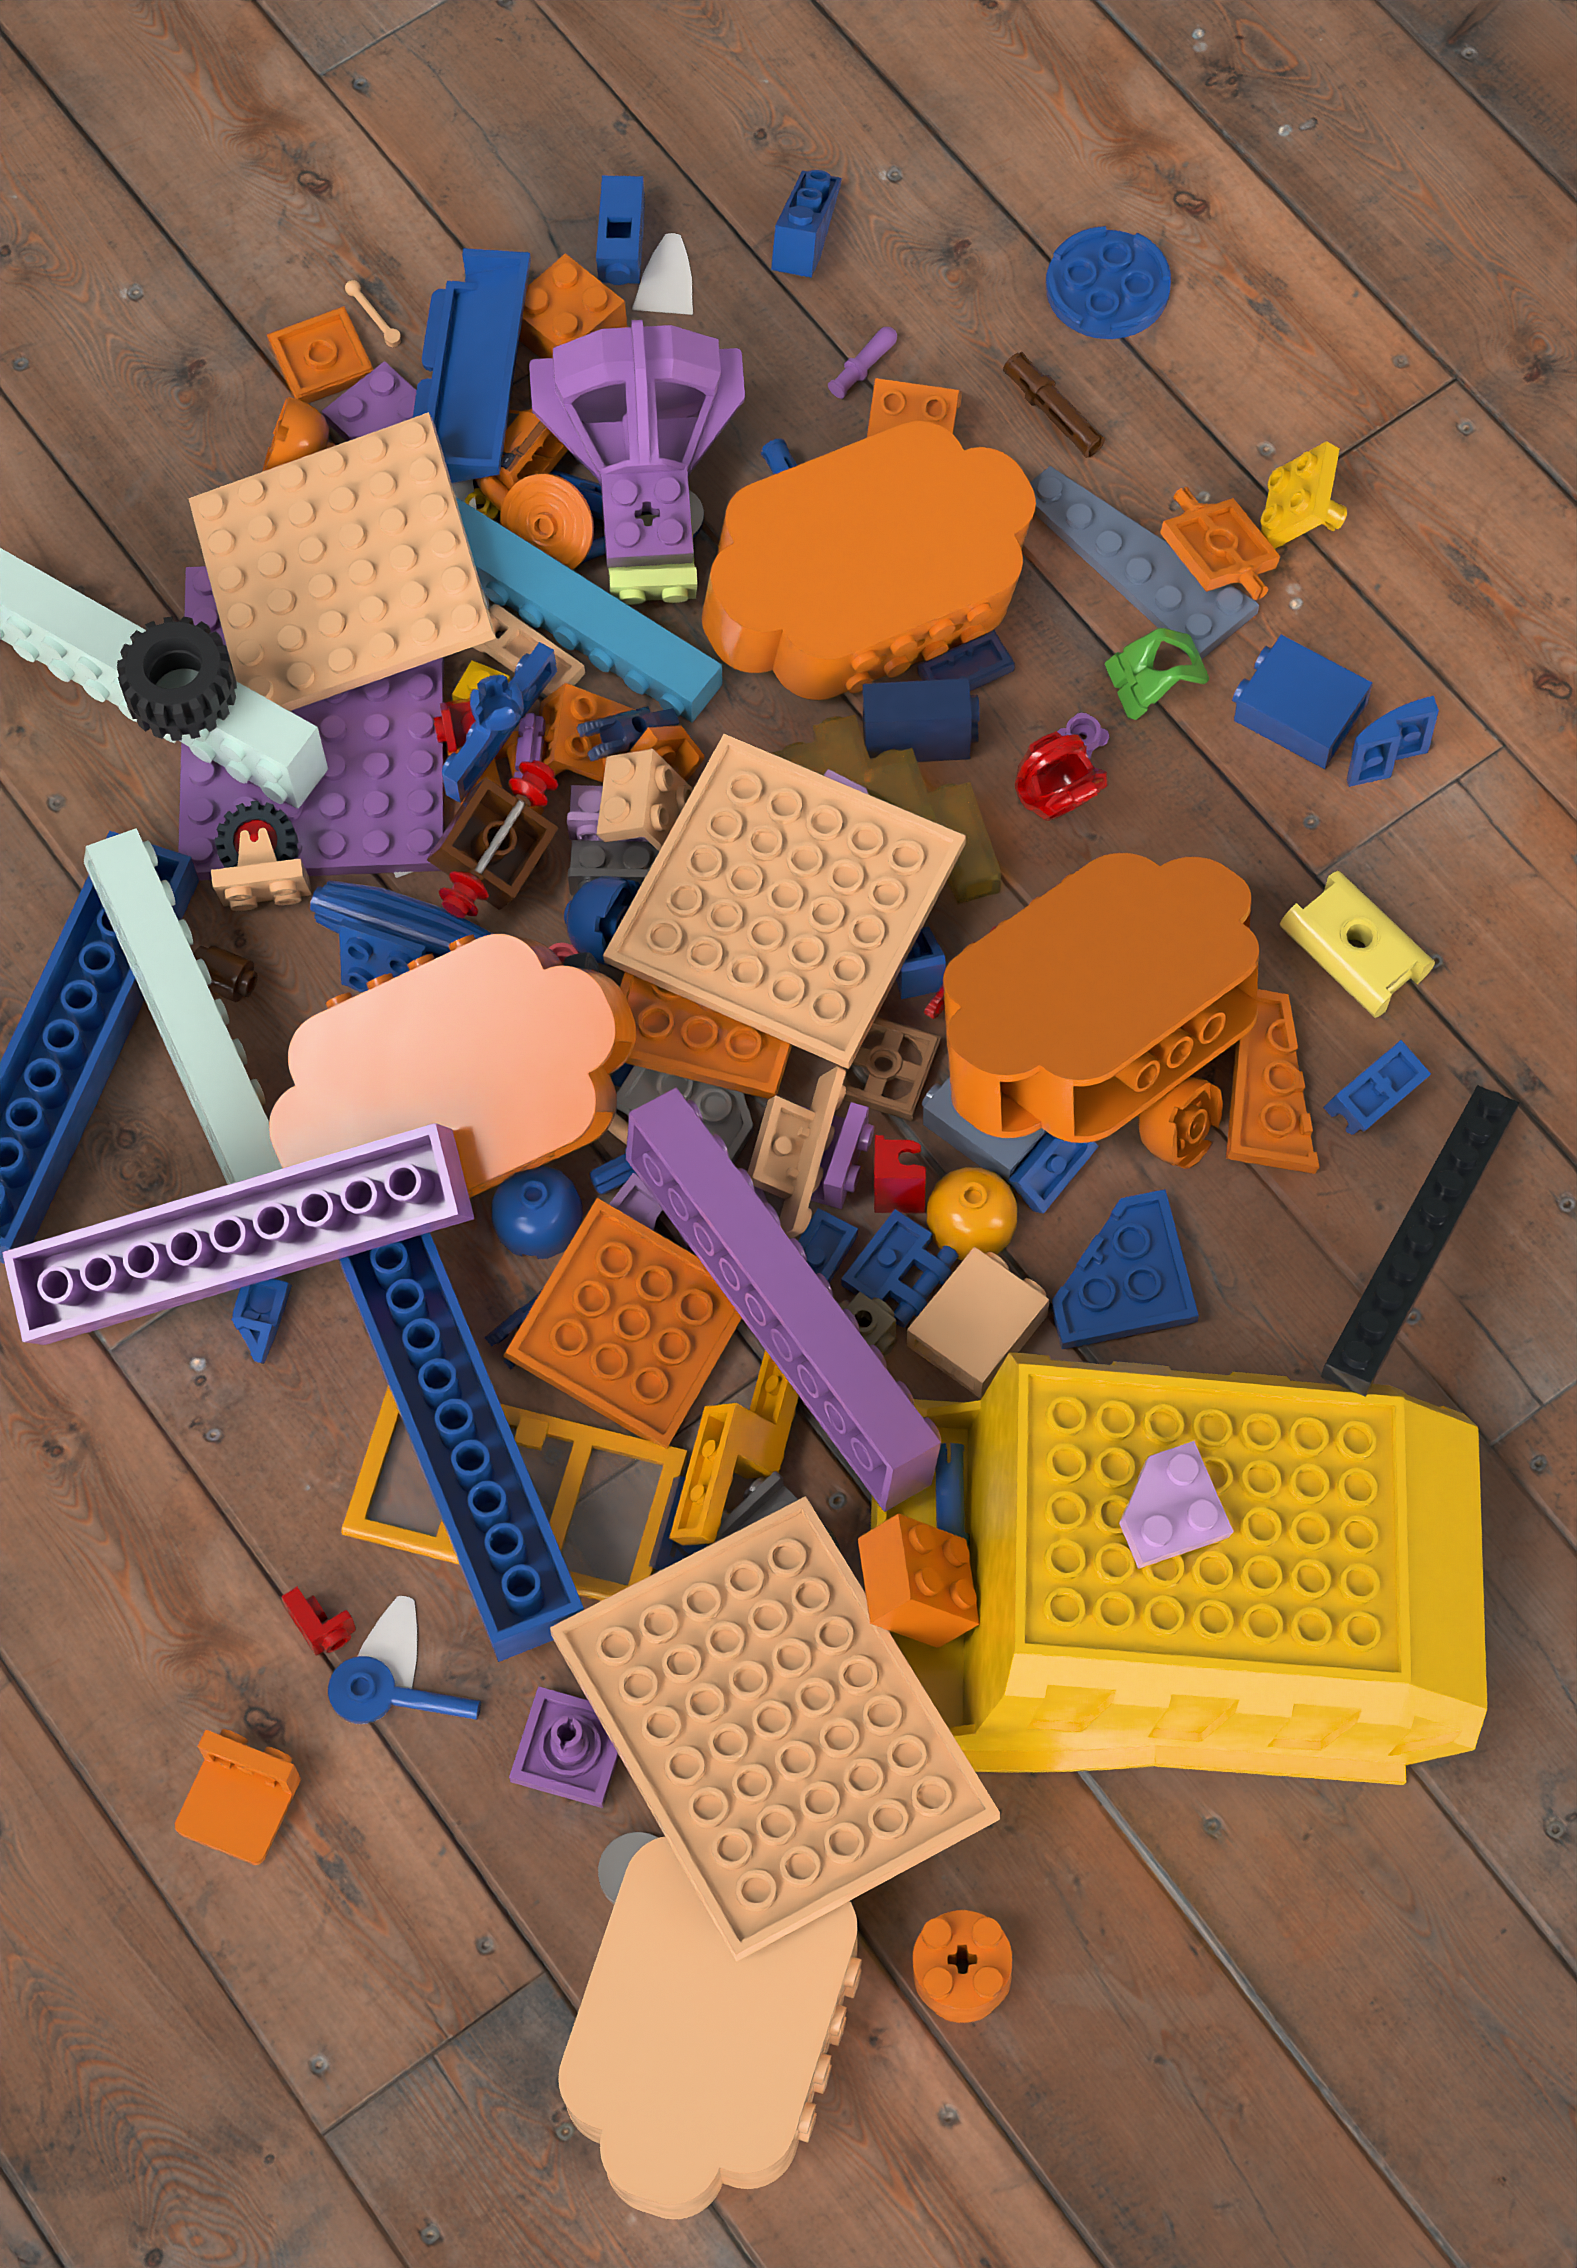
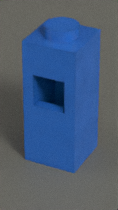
M602 175L596 252L598 280L602 283L613 285L640 284L645 213L643 176Z

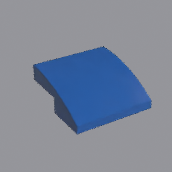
M1434 695L1418 699L1386 713L1367 726L1356 737L1346 779L1349 787L1391 778L1395 760L1428 753L1439 712Z

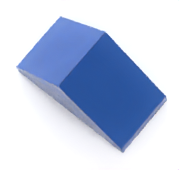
M929 927L921 929L896 978L901 1000L935 993L943 984V976L946 969L945 955Z

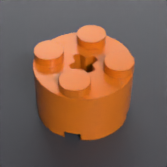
M968 1910L947 1912L926 1922L915 1942L913 1950V1977L918 1995L937 2015L951 2022H974L992 2013L1008 1994L1012 1980L1011 1946L998 1922L983 1914ZM958 1959H967L969 1965L968 1973H958L956 1966Z

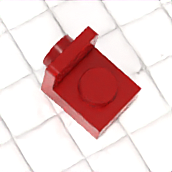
M470 698L440 703L442 716L433 717L438 743L447 742L449 753L457 752V747H462L465 744L467 733L476 721L471 712Z
M298 1586L281 1596L287 1613L315 1656L325 1650L327 1653H331L340 1649L351 1639L350 1634L356 1631L353 1618L348 1610L328 1620L323 1608L314 1595L305 1599Z

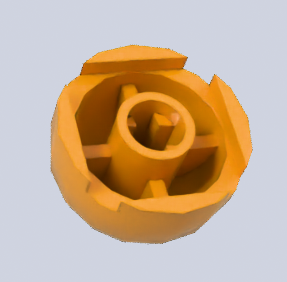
M962 1167L947 1173L936 1183L927 1202V1225L929 1232L932 1233V1240L940 1249L943 1246H949L955 1250L959 1256L957 1259L962 1261L974 1247L985 1254L992 1252L997 1255L1010 1243L1017 1227V1203L1010 1185L997 1173L982 1167Z

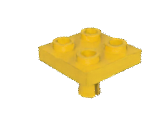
M1328 441L1310 451L1304 452L1301 456L1272 471L1267 484L1269 492L1266 507L1260 522L1262 525L1261 533L1274 549L1321 524L1326 526L1327 529L1335 531V528L1339 529L1344 523L1347 516V508L1330 499L1340 448Z

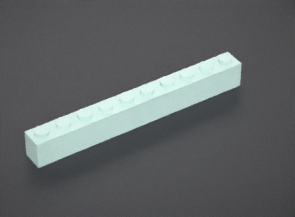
M135 828L87 845L85 848L84 865L227 1184H233L283 1169L271 1143L269 1121L262 1108V1105L265 1104L262 1088L257 1079L250 1080L244 1068V1065L247 1064L244 1048L238 1038L231 1039L225 1026L229 1024L226 1008L221 999L214 1000L207 986L211 984L208 968L202 959L196 960L190 948V945H193L191 931L184 919L178 921L172 908L176 904L175 897L168 881H160L154 867L158 866V861L151 843L148 840L142 842L138 830Z

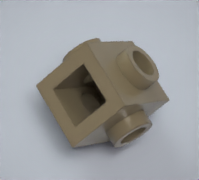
M859 1292L851 1302L848 1300L842 1301L839 1304L841 1309H848L854 1315L858 1325L862 1323L866 1326L865 1328L859 1327L861 1336L869 1346L875 1345L885 1359L897 1343L896 1319L894 1318L893 1310L881 1299L874 1297L871 1300L862 1292Z

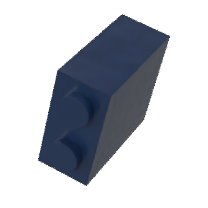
M969 678L863 684L865 765L970 759V745L979 741L978 721L980 720L978 695H970Z

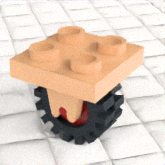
M251 801V806L245 807L241 803L236 805V812L232 814L228 811L224 815L226 821L224 824L219 823L216 829L218 837H215L217 854L224 868L211 870L213 889L224 907L231 906L233 911H246L257 908V902L275 900L276 905H292L301 902L302 896L312 895L310 878L301 858L294 859V857L298 858L299 853L297 834L291 820L289 821L287 815L281 809L278 811L273 804L268 802L264 806L260 805L259 801Z

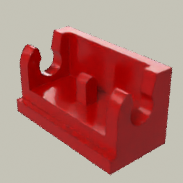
M875 1135L874 1213H892L896 1209L900 1213L925 1214L926 1167L916 1164L906 1166L898 1160L899 1156L904 1152L912 1154L921 1152V1145L912 1140H886L884 1135Z

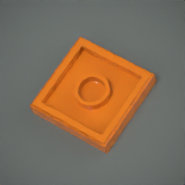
M345 306L267 334L268 343L293 398L304 401L307 404L351 388L374 370Z

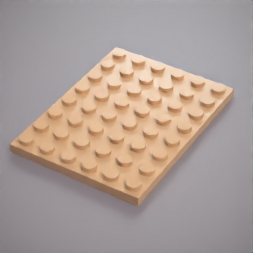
M806 1496L550 1627L552 1638L736 1962L1000 1820L998 1808L888 1630L870 1624L866 1593Z

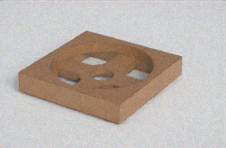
M876 1017L867 1036L885 1033L881 1045L871 1050L860 1047L852 1063L867 1069L869 1074L864 1090L852 1087L845 1074L842 1085L846 1087V1093L843 1100L912 1121L940 1047L941 1037ZM903 1038L908 1040L917 1049L922 1059L921 1065L901 1059L898 1051ZM880 1057H887L892 1061L893 1065L890 1070L882 1072L875 1067L876 1060ZM835 1064V1066H834V1068H835L836 1066H838V1067H840V1068H843V1069L845 1068V1067H842V1066H840V1065H838V1064ZM894 1078L914 1083L911 1092L902 1098L893 1100L882 1096L887 1081Z

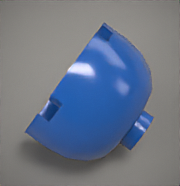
M602 876L586 882L576 892L565 908L564 921L571 944L578 953L589 952L594 956L597 963L611 966L604 963L603 954L641 886L639 882L614 876Z
M545 1165L515 1172L514 1175L498 1185L492 1200V1223L500 1243L513 1254L523 1257L522 1254L537 1256V1259H548L564 1252L582 1222V1200L573 1182L560 1170Z

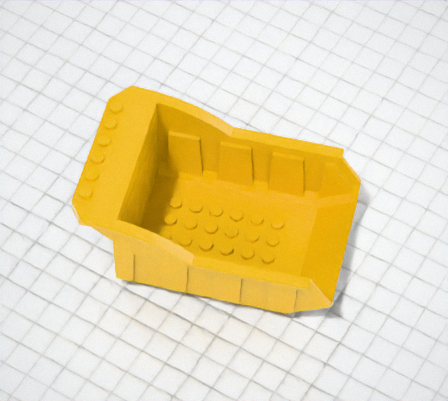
M1014 1352L1008 1353L981 1400L949 1402L913 1399L914 1407L923 1419L927 1417L933 1421L940 1433L941 1443H946L947 1463L951 1462V1443L964 1445L965 1533L970 1535V1545L967 1547L970 1553L969 1560L974 1590L977 1596L976 1603L980 1624L940 1648L889 1631L975 1772H1073L1155 1766L1404 1785L1406 1783V1765L1475 1749L1487 1712L1478 1426L1464 1413L1445 1406L1438 1407L1422 1401L1390 1385L1372 1384L1365 1397L1340 1385L1290 1381L1287 1376L1243 1372L1220 1375L1174 1371L1169 1366L1113 1361L1111 1365L1051 1360L1048 1355ZM1194 1441L1233 1529V1533L1227 1539L1138 1569L1119 1522L1138 1482L1137 1479L1142 1467L1149 1456ZM934 1471L932 1484L886 1512L882 1510L872 1496L871 1530L898 1513L937 1528L936 1472Z

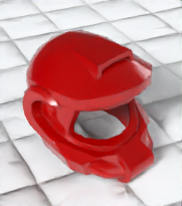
M1055 731L1043 736L1029 745L1028 751L1018 765L1015 780L1017 795L1027 810L1035 812L1045 821L1056 819L1071 812L1097 796L1101 790L1108 786L1107 771L1095 768L1087 755V746L1084 745L1079 735L1062 736Z

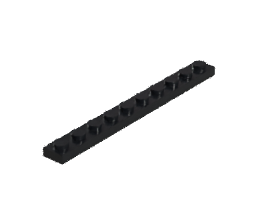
M1479 1085L1476 1086L1329 1355L1321 1374L1322 1378L1366 1397L1508 1130L1520 1102L1505 1097L1499 1092L1491 1091Z

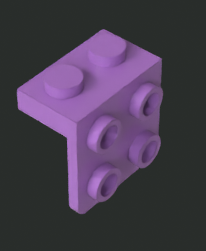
M852 1102L846 1118L833 1116L831 1126L835 1129L834 1136L829 1147L823 1152L820 1167L823 1168V1176L818 1188L812 1193L810 1199L811 1201L839 1209L843 1207L847 1192H854L861 1172V1166L857 1165L861 1151L867 1152L869 1150L875 1129L874 1125L869 1124V1107Z

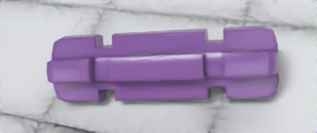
M527 713L526 717L520 719V737H518L515 769L519 772L514 773V777L522 778L523 776L519 770L521 762H532L533 760L542 762L544 738L542 736L545 735L546 722L543 717L536 716L534 713Z

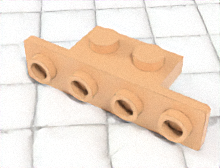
M838 1066L818 1079L810 1110L778 1096L768 1100L747 1172L755 1187L785 1199L779 1220L780 1227L789 1239L802 1234L808 1227L811 1219L812 1210L808 1206L812 1193L818 1188L823 1176V1168L820 1167L823 1152L832 1142L835 1129L831 1126L834 1113L840 1107L846 1093V1087L842 1085L846 1070Z

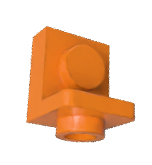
M682 726L648 727L629 751L630 753L654 749L686 782L704 760V754Z

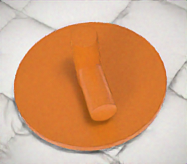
M533 474L514 484L504 498L500 514L501 526L571 570L578 567L587 557L594 536L593 517L586 499L569 481L553 474Z

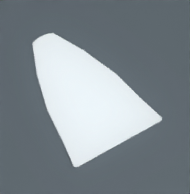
M675 233L665 234L653 252L643 273L632 310L693 314L692 276L681 235Z
M397 1596L377 1621L363 1643L358 1656H368L381 1661L392 1673L396 1686L410 1689L413 1686L417 1661L415 1601L410 1597Z

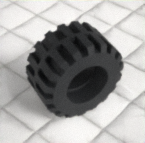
M173 616L164 617V623L159 625L151 621L145 624L147 629L145 632L141 633L136 630L130 636L132 645H123L120 651L122 659L117 661L118 681L132 718L137 719L139 727L145 732L151 728L153 736L161 739L166 734H170L172 741H182V735L190 734L191 739L201 737L199 731L205 728L210 733L217 728L216 720L218 718L221 720L227 718L230 714L227 705H234L236 700L234 689H237V682L226 645L223 644L221 636L216 631L211 633L209 625L202 621L196 626L193 619L189 617H182L181 622H175ZM177 669H191L199 672L190 683L179 688L166 689L156 686L165 674Z

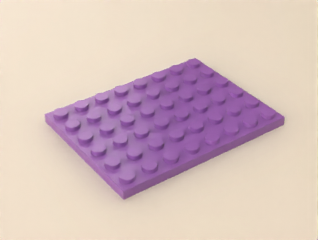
M206 566L186 567L185 617L192 618L195 626L201 621L209 625L211 633L216 631L221 636L223 644L226 645ZM444 657L290 711L318 727L328 766V771L299 809L285 801L283 804L274 802L263 793L259 786L250 781L247 783L237 781L226 771L224 766L213 760L211 763L202 761L192 753L189 746L181 742L178 853L192 857L199 880H212L211 870L224 868L215 846V837H218L216 829L219 823L224 824L226 821L224 815L228 811L232 814L236 812V805L241 803L245 807L251 806V801H259L260 805L264 806L266 802L273 804L275 809L278 811L281 809L287 815L289 821L291 820L299 841L297 843L299 849L298 858L294 857V859L301 858L308 876L442 871L428 862L427 858L444 833V782L442 777L444 742L438 743L433 717L442 716L440 703H444Z

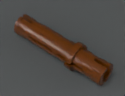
M1020 352V354L1016 353L1008 359L1003 367V372L1025 393V399L1030 405H1037L1058 429L1074 443L1085 458L1097 453L1104 445L1105 438L1055 387L1056 382L1049 375H1043L1023 352Z

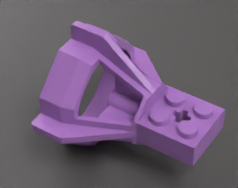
M631 320V327L600 329L553 348V358L531 360L529 371L532 413L598 479L601 486L607 568L693 563L688 476L745 401L741 350L738 348L719 349L718 339L676 326L643 327V320ZM642 512H651L652 515L657 516L653 518L651 526H644L643 520L636 519V517L641 516Z

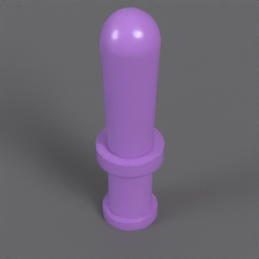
M892 327L881 328L855 358H849L845 362V369L835 380H831L828 383V388L834 396L843 399L851 386L856 381H863L868 375L867 370L896 343L897 333Z

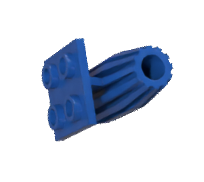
M328 881L323 887L318 886L310 903V910L315 912L316 922L339 934L341 984L351 987L358 992L367 991L366 983L374 978L388 973H392L393 977H397L408 972L407 964L419 957L433 954L434 958L451 952L448 945L462 937L474 934L475 938L478 939L493 934L465 918L452 915L442 907L379 887Z

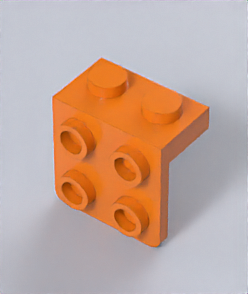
M205 1729L197 1746L204 1761L175 1821V1829L179 1835L252 1865H259L268 1854L299 1786L301 1777L295 1765L291 1763L292 1757L268 1746L264 1752L246 1746L248 1740L245 1737L227 1729H222L220 1734Z

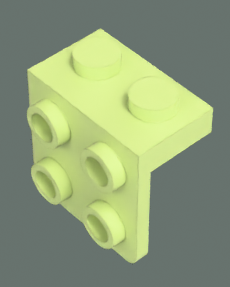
M641 515L636 517V519H642L644 526H651L653 518L657 516ZM694 549L693 563L608 568L610 594L627 605L640 604L646 600L680 603L688 599H696L697 569L694 567Z

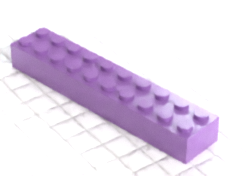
M676 1087L630 1111L626 1160L882 1510L886 1512L932 1484L941 1445V1436L936 1425L927 1417L923 1419L914 1407L913 1397L907 1386L901 1381L896 1382L886 1369V1361L880 1350L875 1345L869 1346L861 1336L859 1325L854 1315L848 1309L842 1310L835 1301L832 1288L827 1279L821 1273L815 1274L806 1262V1254L801 1244L795 1238L789 1239L782 1230L779 1217L774 1208L769 1203H762L754 1192V1185L748 1173L742 1168L737 1169L729 1159L725 1143L719 1135H712L703 1124V1117L697 1105L692 1100L686 1101Z
M434 1123L2 1252L22 1341L47 1345L473 1220L474 1215L453 1130Z

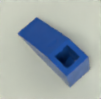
M822 170L801 172L775 225L771 270L812 278L821 258L842 178L830 176L829 173Z

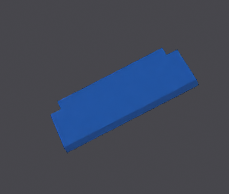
M463 248L462 257L466 274L465 282L447 281L446 289H438L431 296L422 353V365L426 370L433 371L432 379H423L417 385L412 418L428 412L431 415L451 483L500 474L531 263L529 252Z

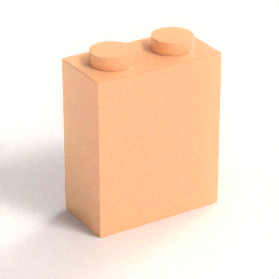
M974 1247L907 1329V1346L981 1399L1008 1353H1018L1048 1316L1049 1299L1046 1297L1044 1289L1036 1282L1028 1278L1021 1280L1011 1273L1007 1263L998 1255L992 1252L985 1254Z

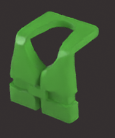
M1166 628L1155 629L1125 646L1122 653L1116 652L1105 662V667L1113 686L1119 688L1117 694L1127 718L1134 720L1141 717L1148 710V706L1151 703L1155 704L1180 679L1199 684H1205L1209 681L1208 673L1191 636ZM1162 641L1183 649L1192 662V665H1179L1164 671L1153 668L1154 658Z

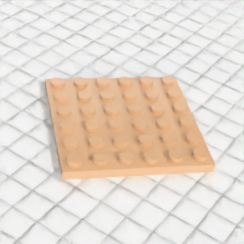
M429 412L188 498L236 681L288 711L496 639L435 424Z
M723 734L603 954L604 963L849 1069L966 844V836Z

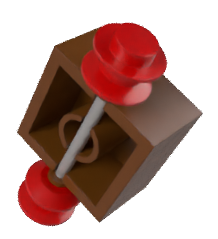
M533 760L532 762L524 761L519 764V770L523 775L522 778L513 777L509 780V786L514 796L485 777L470 791L427 858L428 862L449 875V879L453 883L451 889L443 887L438 892L443 900V908L452 915L459 918H465L466 915L476 916L478 914V909L474 904L476 899L485 900L498 910L506 906L516 897L559 827L530 808V806H546L548 799L544 794L545 790L554 791L558 788V783L554 778V771L545 763Z

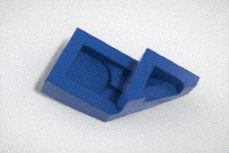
M272 1278L239 1289L231 1320L236 1329L241 1333L251 1352L252 1358L257 1363H265L275 1339L292 1284Z

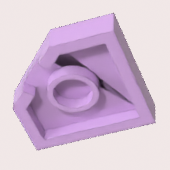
M1194 1441L1147 1458L1137 1479L1138 1482L1130 1501L1126 1505L1119 1522L1138 1569L1227 1539L1233 1533V1529Z

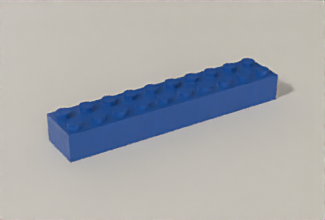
M109 831L106 839L116 836L119 833ZM151 844L158 861V866L154 867L160 881L167 880L170 884L176 903L172 908L178 921L182 920L199 883L192 857ZM89 875L0 1061V1263L3 1264L5 1263L2 1252L33 1243L145 1000Z
M430 1232L338 1259L498 1662L553 1641L550 1627L583 1611L584 1607Z

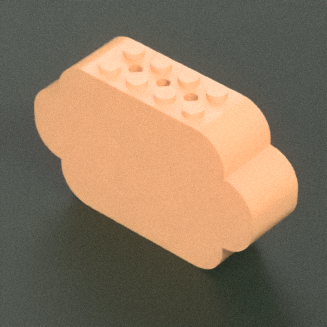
M663 1836L648 1842L632 1857L626 1869L559 2069V2088L573 2124L583 2135L600 2144L601 2159L610 2184L616 2194L626 2204L642 2212L665 2219H683L694 2216L714 2201L722 2184L741 2189H754L774 2182L783 2175L792 2163L799 2141L809 2142L817 2113H815L816 2104L811 2102L815 2092L824 2094L832 2068L830 2064L831 2055H828L827 2051L830 2044L839 2046L847 2017H845L847 2007L842 2006L844 1997L854 1998L862 1969H860L862 1959L857 1958V1918L850 1901L736 1962L666 1837Z

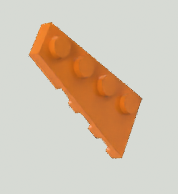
M1258 989V1014L1255 1025L1244 1037L1236 1042L1226 1159L1315 1174L1319 1169L1317 1152H1314L1311 1133L1313 1128L1310 1113L1306 1111L1303 1091L1305 1083L1303 1072L1299 1071L1296 1055L1298 1044L1289 994Z

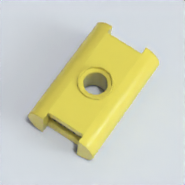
M1336 871L1328 876L1324 892L1304 909L1296 903L1280 922V927L1374 1018L1386 1012L1390 998L1396 990L1409 979H1412L1418 985L1435 965V961L1340 871ZM1358 940L1364 943L1366 947L1357 948L1348 941Z

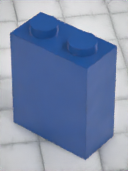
M1281 634L1272 648L1265 646L1259 654L1254 665V669L1257 671L1251 680L1244 678L1238 685L1232 701L1237 703L1234 721L1325 769L1368 705L1372 682Z

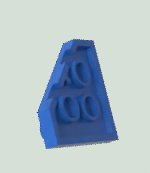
M1166 1189L1120 1198L1112 1210L1109 1219L1099 1234L1095 1235L1064 1286L1060 1287L1052 1299L1051 1309L1061 1349L1198 1322L1199 1315Z

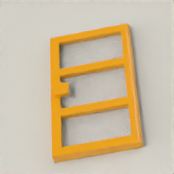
M388 1386L345 1520L342 1524L341 1533L344 1536L459 1565ZM500 1404L578 1595L602 1601L653 1575L655 1568L650 1567L649 1562L673 1478L683 1475L688 1457L687 1450L668 1446L665 1449L648 1440Z

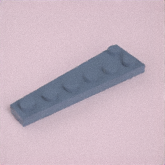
M1049 466L1030 482L1036 498L1034 514L1157 628H1166L1189 634L1201 660L1258 613L1259 604L1231 584L1206 592L1167 542L1053 467Z

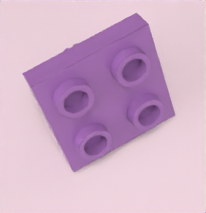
M538 1686L509 1779L510 1782L603 1808L619 1754L588 1700Z

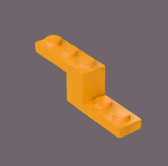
M766 1350L749 1410L738 1403L704 1407L669 1539L681 1545L715 1543L717 1532L721 1526V1517L728 1490L733 1480V1472L745 1479L759 1478L761 1476L769 1477L774 1471L779 1473L799 1395Z

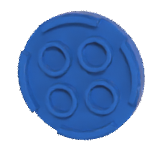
M1106 226L1080 231L1066 239L1055 250L1047 269L1046 295L1052 310L1065 325L1078 333L1093 338L1119 339L1135 335L1148 328L1160 317L1169 300L1171 273L1168 262L1162 251L1151 240L1139 233L1133 235L1123 231L1106 230Z

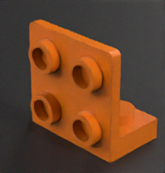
M875 378L867 438L910 421L932 422L944 427L953 434L957 408H960L962 391Z
M564 683L542 700L540 704L539 716L543 717L546 722L545 735L542 736L544 738L542 762L554 771L555 776L567 769L603 783L606 758L590 761L587 754L593 747L602 744L600 733L589 737H580L577 726L584 722L635 709Z

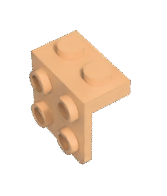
M654 749L607 756L596 835L604 842L645 837L660 852L693 788Z

